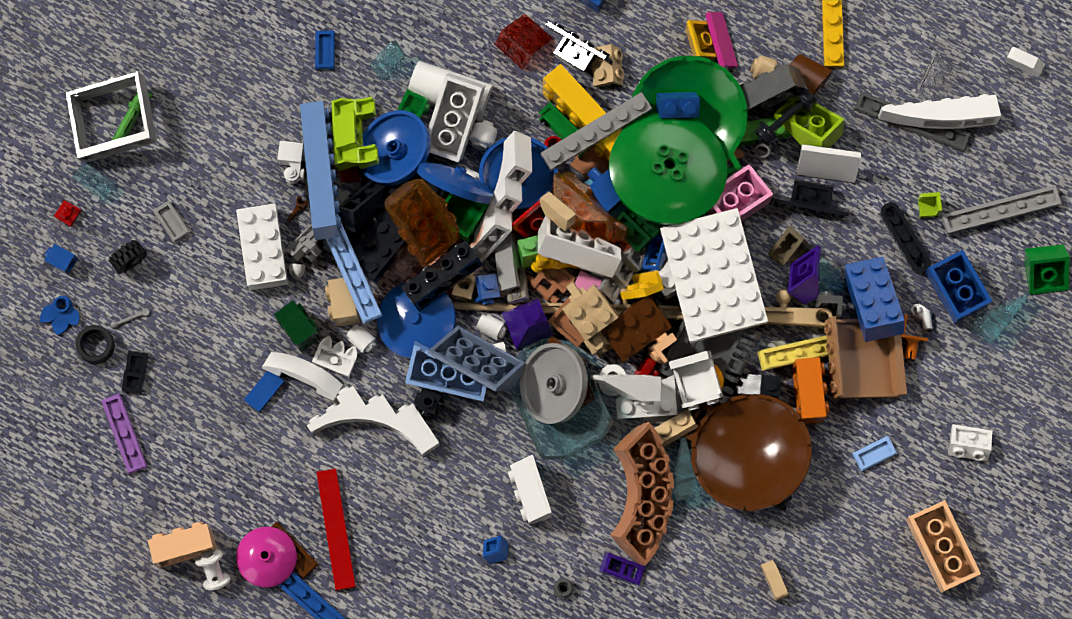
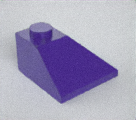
M816 246L791 263L788 293L803 304L815 300L820 293V246Z
M539 298L502 312L516 350L553 336Z

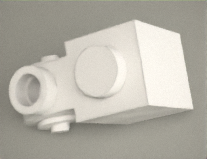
M280 141L278 163L290 166L285 169L284 177L289 184H296L299 180H304L305 169L302 168L303 161H305L304 144Z

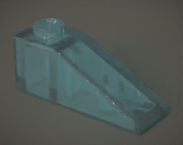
M1025 293L987 311L984 316L979 314L973 322L975 327L972 331L992 345L1030 295Z
M686 437L681 438L673 473L674 488H672V499H675L676 503L700 497Z

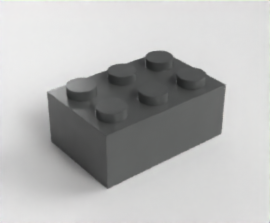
M785 63L775 66L774 70L770 73H761L752 82L746 81L740 85L746 99L747 113L759 115L794 97V92L798 93L802 89L808 90L799 68Z

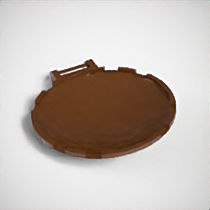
M762 394L735 396L714 408L704 402L700 403V408L694 409L692 415L695 421H697L702 412L706 413L693 434L687 433L682 438L692 443L691 463L694 474L701 487L711 498L732 509L757 511L783 502L800 487L810 468L812 444L805 423L792 407L777 398Z

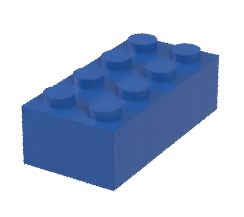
M884 257L845 264V281L865 342L904 334L905 320Z

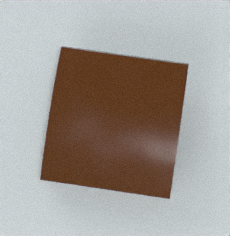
M799 54L789 64L799 68L808 88L807 91L812 93L813 97L820 87H824L833 73L832 70L802 54Z

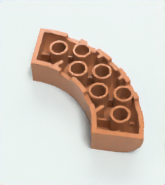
M649 422L643 423L631 430L613 449L625 471L627 501L623 515L610 536L629 557L643 566H646L659 548L663 534L667 532L668 528L666 526L669 516L672 515L674 502L672 500L674 479L668 462L670 459L666 455L659 434Z

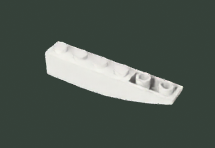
M983 94L979 97L964 96L960 99L945 98L941 101L907 102L896 106L888 104L881 108L878 117L880 120L907 126L959 129L996 125L1001 117L996 95Z

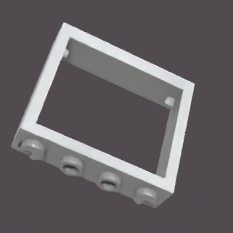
M138 71L134 73L127 72L126 75L120 77L113 76L103 82H92L90 86L76 87V90L66 92L77 158L84 163L157 143L146 78ZM136 85L145 131L88 147L80 101Z

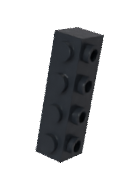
M465 240L455 245L446 255L440 256L435 263L425 267L417 276L407 280L401 288L416 309L421 311L483 264Z

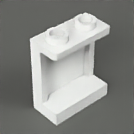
M710 350L669 362L670 369L674 371L682 399V408L687 407L688 411L700 408L699 404L707 402V405L718 403V398L723 397Z

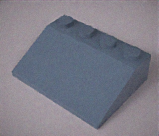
M460 326L455 327L430 348L427 353L494 391L510 390L520 380L525 362Z

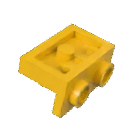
M659 271L632 275L634 284L628 285V290L622 291L620 294L622 300L645 297L663 290Z

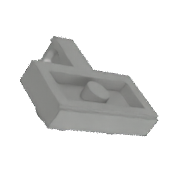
M312 223L285 249L297 261L309 252L316 257L322 252L317 246L319 240L314 238Z

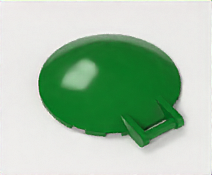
M699 56L673 57L651 68L641 78L632 97L642 92L652 107V111L647 114L656 113V93L695 92L700 97L699 117L692 118L701 122L716 136L724 150L726 161L730 159L733 165L727 167V177L736 171H740L742 167L736 159L734 152L739 146L746 130L747 104L744 93L734 76L718 63ZM672 161L664 162L665 167L668 169L675 167Z

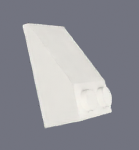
M590 374V379L627 399L635 400V404L654 405V401H661V377L651 375Z

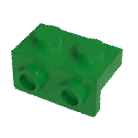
M407 89L397 110L409 111L420 118L422 114L426 115L430 104L427 103L428 98Z

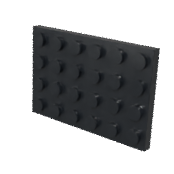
M417 173L402 184L389 186L370 220L355 233L344 229L366 278L374 283L380 280L448 196L449 192L429 183ZM324 239L319 247L333 256L327 240Z

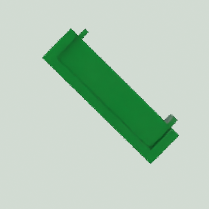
M550 102L539 112L541 116L539 122L541 124L544 122L562 140L578 131ZM590 147L589 149H587V150H585L584 152H582L581 154H579L578 157L581 158V157H582L584 154H586L592 147Z

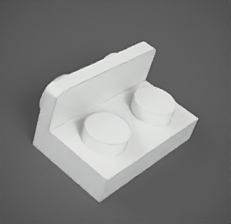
M952 424L948 455L977 461H988L992 445V430Z

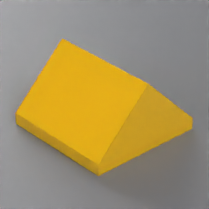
M688 20L685 30L693 56L704 57L712 61L718 60L707 21Z

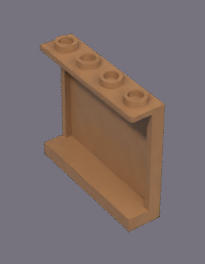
M832 316L825 320L824 332L827 334L826 352L829 355L828 372L831 375L830 392L833 399L899 398L907 394L901 335L865 342L858 319H836V316Z

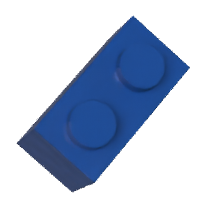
M695 92L656 93V112L659 113L660 118L699 117L700 97Z

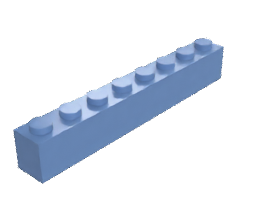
M323 101L300 104L315 240L339 237L338 229L342 228L340 216L337 217V213L340 212L339 201H335V197H338L337 185H333V181H337L335 169L331 167L335 165L334 155L330 154V150H333L332 138L328 139V135H332L330 123L326 121L330 120L329 109L324 108Z

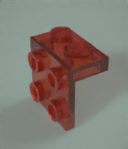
M523 14L502 29L494 45L523 70L528 65L533 54L547 45L552 38L528 15Z

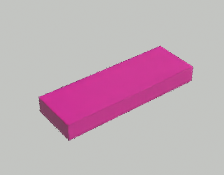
M723 12L706 13L705 17L719 65L725 69L738 67Z

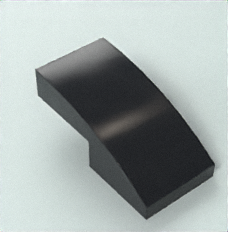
M128 351L126 370L123 374L122 391L142 393L149 353Z

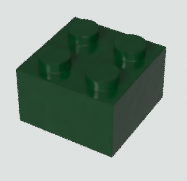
M292 300L274 314L279 325L301 353L320 339L318 335L320 330L312 318L307 319L306 310L300 303L296 305Z

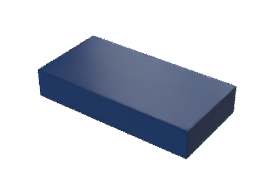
M315 31V70H335V31Z
M267 371L245 397L244 401L260 413L285 382L277 375Z

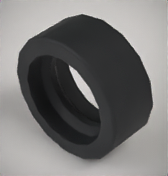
M90 325L79 332L76 337L75 346L83 360L91 364H100L112 356L115 342L113 336L106 328L100 325ZM93 333L103 335L107 342L105 351L97 356L89 355L84 350L86 337Z

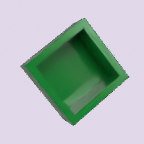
M449 193L434 216V222L469 243L488 208V204L471 201Z

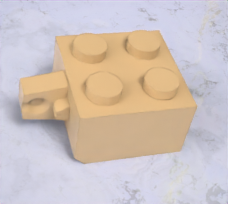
M573 281L566 286L572 295L568 297L570 302L564 305L562 310L585 341L618 318L617 312L596 284H593L586 290L584 287L579 289Z

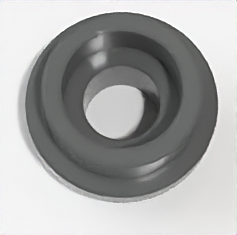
M562 578L555 582L554 593L557 597L566 599L573 594L574 586L570 580ZM562 585L567 586L568 590L566 592L560 591Z

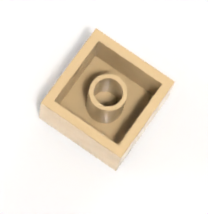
M344 279L328 280L329 286H325L328 303L331 302V305L328 306L331 322L334 321L336 327L360 323L357 308Z

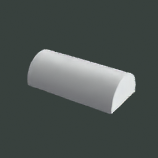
M418 61L408 89L428 98L427 103L431 106H436L444 77L448 73L486 85L475 119L481 122L493 85Z

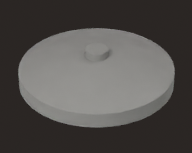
M545 344L531 353L525 362L521 374L520 392L524 406L533 418L542 423L560 424L571 419L579 411L586 397L588 384L584 362L574 349L564 344Z

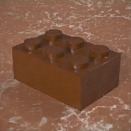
M648 295L641 297L619 313L618 318L603 328L601 333L624 362L672 328V323L652 296Z

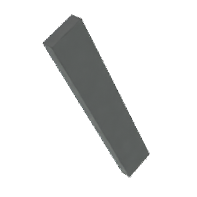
M861 92L854 111L880 120L878 115L881 108L893 103ZM880 120L962 152L965 151L971 133L961 129L921 128Z

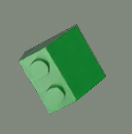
M1064 244L1025 249L1024 265L1030 295L1069 290L1070 256Z

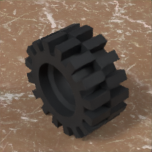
M132 240L127 242L126 245H122L120 249H117L109 257L108 261L118 274H122L128 270L130 271L138 263H141L142 259H145L147 252L139 241Z

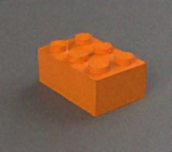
M820 357L796 359L792 365L797 413L805 424L822 423L827 414H829L828 402L824 400L825 394H827L826 382L822 381V375L825 374L824 363H820Z

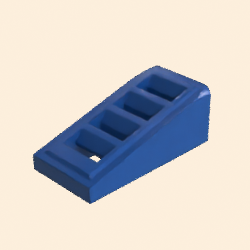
M658 234L648 244L641 268L643 271L661 270L667 258L662 234Z

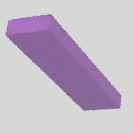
M119 393L101 400L128 474L130 475L147 468V463L121 394Z

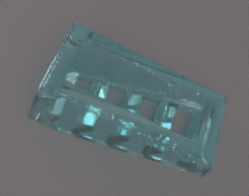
M83 163L72 176L73 179L102 202H105L116 189L110 180L87 163ZM87 170L90 171L87 174V176L82 180L81 177L84 175V173ZM94 175L95 177H94V178L91 180V182L88 184L87 182H88V181L91 179V177ZM99 180H101V182L94 189L93 187L98 183Z

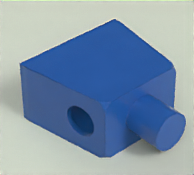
M594 167L587 174L593 181L589 186V192L607 217L622 202L612 186L609 169L602 174Z

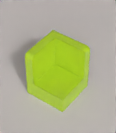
M940 192L920 194L917 199L919 218L939 217L942 212Z

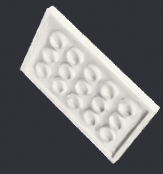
M738 208L697 218L683 224L660 228L690 343L768 323Z

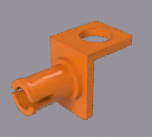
M904 314V334H901V338H905L907 342L903 358L916 360L918 343L921 341L926 342L928 338L905 335L908 315Z

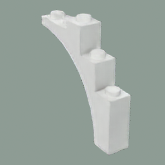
M347 386L338 392L339 395L336 398L340 403L339 405H331L326 409L327 413L322 416L317 415L309 420L310 424L307 425L312 435L325 428L341 423H374L401 434L417 448L422 456L440 446L413 403L411 405H403L398 409V413L395 414L383 395L372 397L368 401L369 404L365 405L353 386L350 388Z

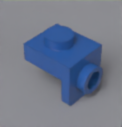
M496 274L475 277L479 296L475 299V303H482V305L493 304L494 300L500 297Z

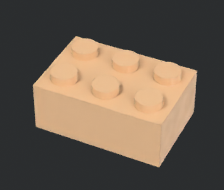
M198 522L192 524V528L184 530L181 527L172 530V533L164 535V533L153 535L152 539L148 540L153 564L158 568L196 558L208 550H217L212 528L207 523Z

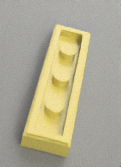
M827 335L758 351L762 371L791 365L796 359L829 356L826 352Z

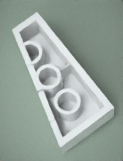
M545 215L538 230V254L545 258L559 260L564 264L577 266L582 270L595 272L601 276L613 277L621 261V248L598 237L593 239L588 232L582 229L576 231L568 228L564 231Z

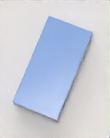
M886 436L852 453L862 472L896 455L897 451L889 436Z

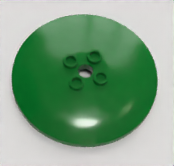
M656 112L634 120L618 135L610 153L609 175L615 193L631 212L642 219L656 224L679 225L702 217L718 202L727 180V161L720 142L701 122L692 117L660 118L659 113ZM672 161L675 167L668 169L665 167L664 162Z

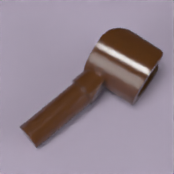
M302 196L296 198V207L286 219L287 221L291 222L300 210H304L307 207V200L303 205L298 203Z

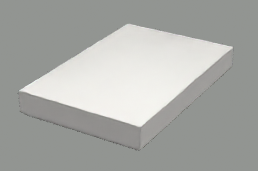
M802 145L797 175L855 183L861 153Z

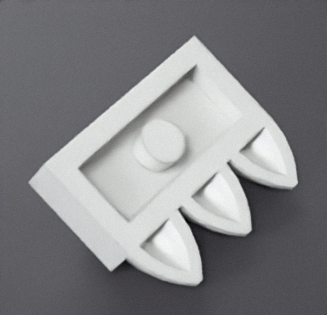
M327 336L320 342L312 363L349 378L357 361L356 347L349 348L344 354L343 341L338 342L331 348L332 340L330 336Z

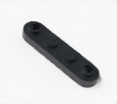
M892 202L884 204L880 211V217L908 265L917 274L925 273L928 267H930V258L897 204ZM892 211L893 216L889 217L886 212ZM921 261L923 267H918L916 262Z

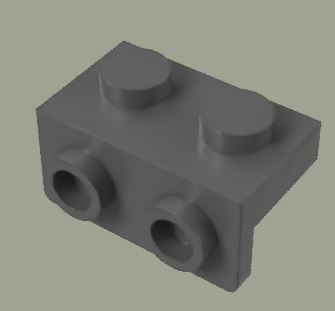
M822 292L815 300V308L834 310V316H836V319H840L845 314L846 302H842L843 296H836L833 292Z

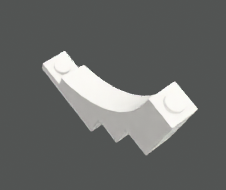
M515 130L504 141L502 166L494 195L481 222L474 231V241L470 244V247L477 254L481 262L512 231L511 213L522 202V183L532 173L531 137Z

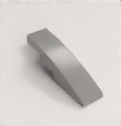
M511 213L513 223L516 219L515 214ZM513 228L509 235L495 248L499 291L501 292L520 287L518 269H521L517 247L519 236L518 232Z
M628 244L621 253V261L613 277L605 276L598 288L610 304L615 302L621 289L628 286L632 275L640 271L648 244L638 253Z

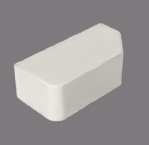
M1016 47L1011 48L1005 60L1006 63L1037 77L1040 76L1045 66L1038 57Z

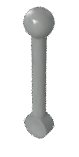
M144 308L138 314L118 322H111L110 326L112 329H116L119 325L141 316H148L150 311Z

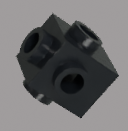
M427 388V390L422 389L421 393L417 392L414 404H417L416 409L420 410V414L431 417V414L437 415V412H441L444 401L442 400L443 396L438 395L439 391ZM426 398H431L432 403L430 405L425 404Z

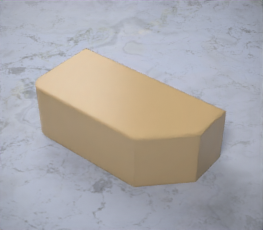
M548 192L540 198L544 214L562 230L565 231L575 224L576 214L552 193Z
M771 560L761 564L760 567L774 600L778 601L787 597V589L774 561Z

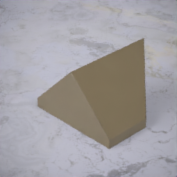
M789 226L768 254L780 265L784 266L796 261L812 250V248L802 235Z

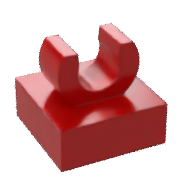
M64 200L54 217L72 227L82 211Z
M644 358L633 375L658 376L660 373L653 369L656 364L654 360Z

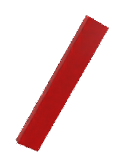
M337 469L317 471L335 590L355 588Z

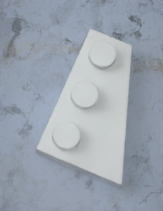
M674 375L661 380V401H654V405L635 404V400L627 399L623 396L617 398V419L676 416L677 404Z

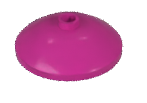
M260 527L252 530L241 540L236 552V563L241 575L249 583L264 588L274 587L286 581L293 573L297 562V552L293 541L285 532L274 527ZM268 552V558L262 559V553Z

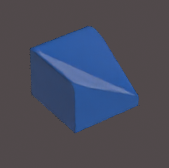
M501 535L484 540L482 557L489 564L507 560L508 542Z

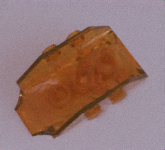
M558 172L554 174L552 194L576 214L575 224L570 228L576 231L582 229L588 232L591 238L595 239L598 237L611 244L626 240L628 227L607 213L592 198V190L588 185L582 183L574 173Z
M415 179L404 183L389 195L385 201V209L398 227L400 237L408 243L409 246L407 248L409 252L417 258L424 269L438 257L445 254L448 248L459 240V227L456 224V217L447 209V202L442 197H439L423 179Z

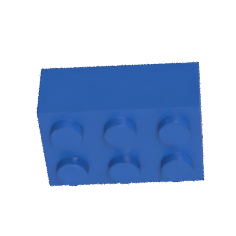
M964 250L928 267L925 272L954 324L988 307L992 303L991 297Z

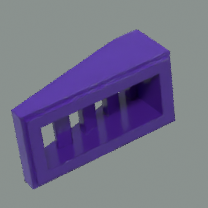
M608 552L604 555L599 573L639 586L645 566ZM610 560H614V561H613V564H612V567H611V570H609V569H608V566H609ZM618 562H620V563H621V566H620L619 572L617 573V572H615V571H616ZM629 565L627 575L625 576L623 575L625 567ZM635 567L637 568V571L633 579L631 578V575Z

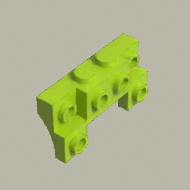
M372 96L363 99L339 98L331 101L333 122L331 131L333 134L332 144L335 166L341 171L357 165L360 169L379 164L378 147L375 144L363 146L362 120L376 116L374 98Z

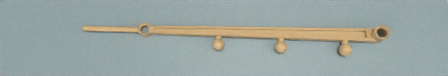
M627 287L622 288L620 292L628 290ZM784 289L776 293L775 298L779 303V307H764L768 319L766 324L816 326L824 329L825 323L820 322L817 317L821 314L826 315L828 319L832 317L831 311L827 308H787V304L791 301V295ZM620 293L617 297L620 300V304H611L617 314L632 305L628 304L630 299L622 300ZM525 300L517 304L493 303L482 305V303L453 302L455 310L507 311L531 300ZM541 303L545 315H553L563 303ZM658 305L669 320L683 321L684 318L680 305Z

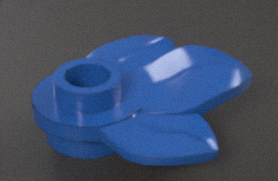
M67 296L57 297L53 304L45 306L40 314V322H51L52 328L57 335L64 333L69 324L78 325L80 319L78 311L73 308L72 301ZM61 303H66V307L64 309H60L59 306Z

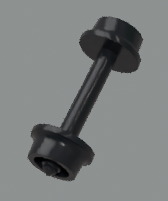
M802 89L798 93L794 92L793 96L797 101L795 105L770 126L763 121L759 123L760 126L755 130L758 141L763 142L766 146L773 142L777 143L779 140L774 132L802 108L809 114L812 113V108L817 104L813 94L809 93L806 89Z

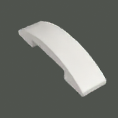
M271 352L262 366V369L275 375L281 376L284 373L317 388V394L333 401L343 385L322 368L289 354Z

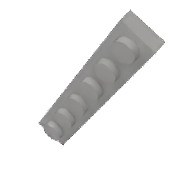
M641 92L541 152V156L552 171L624 128L634 120L652 111V107Z
M1056 185L942 214L941 217L946 234L948 235L1061 205V200Z

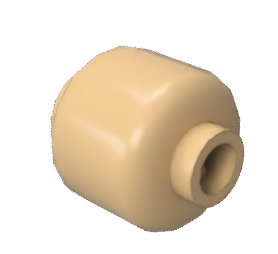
M761 55L758 59H754L750 73H753V78L757 79V76L761 73L773 71L778 62L775 59Z

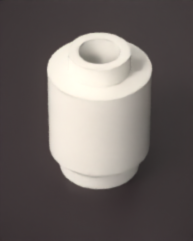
M484 314L480 317L476 326L480 333L494 340L503 338L507 331L505 322Z
M354 325L346 335L349 341L362 353L366 351L369 353L376 346V343H374L376 338L363 326Z

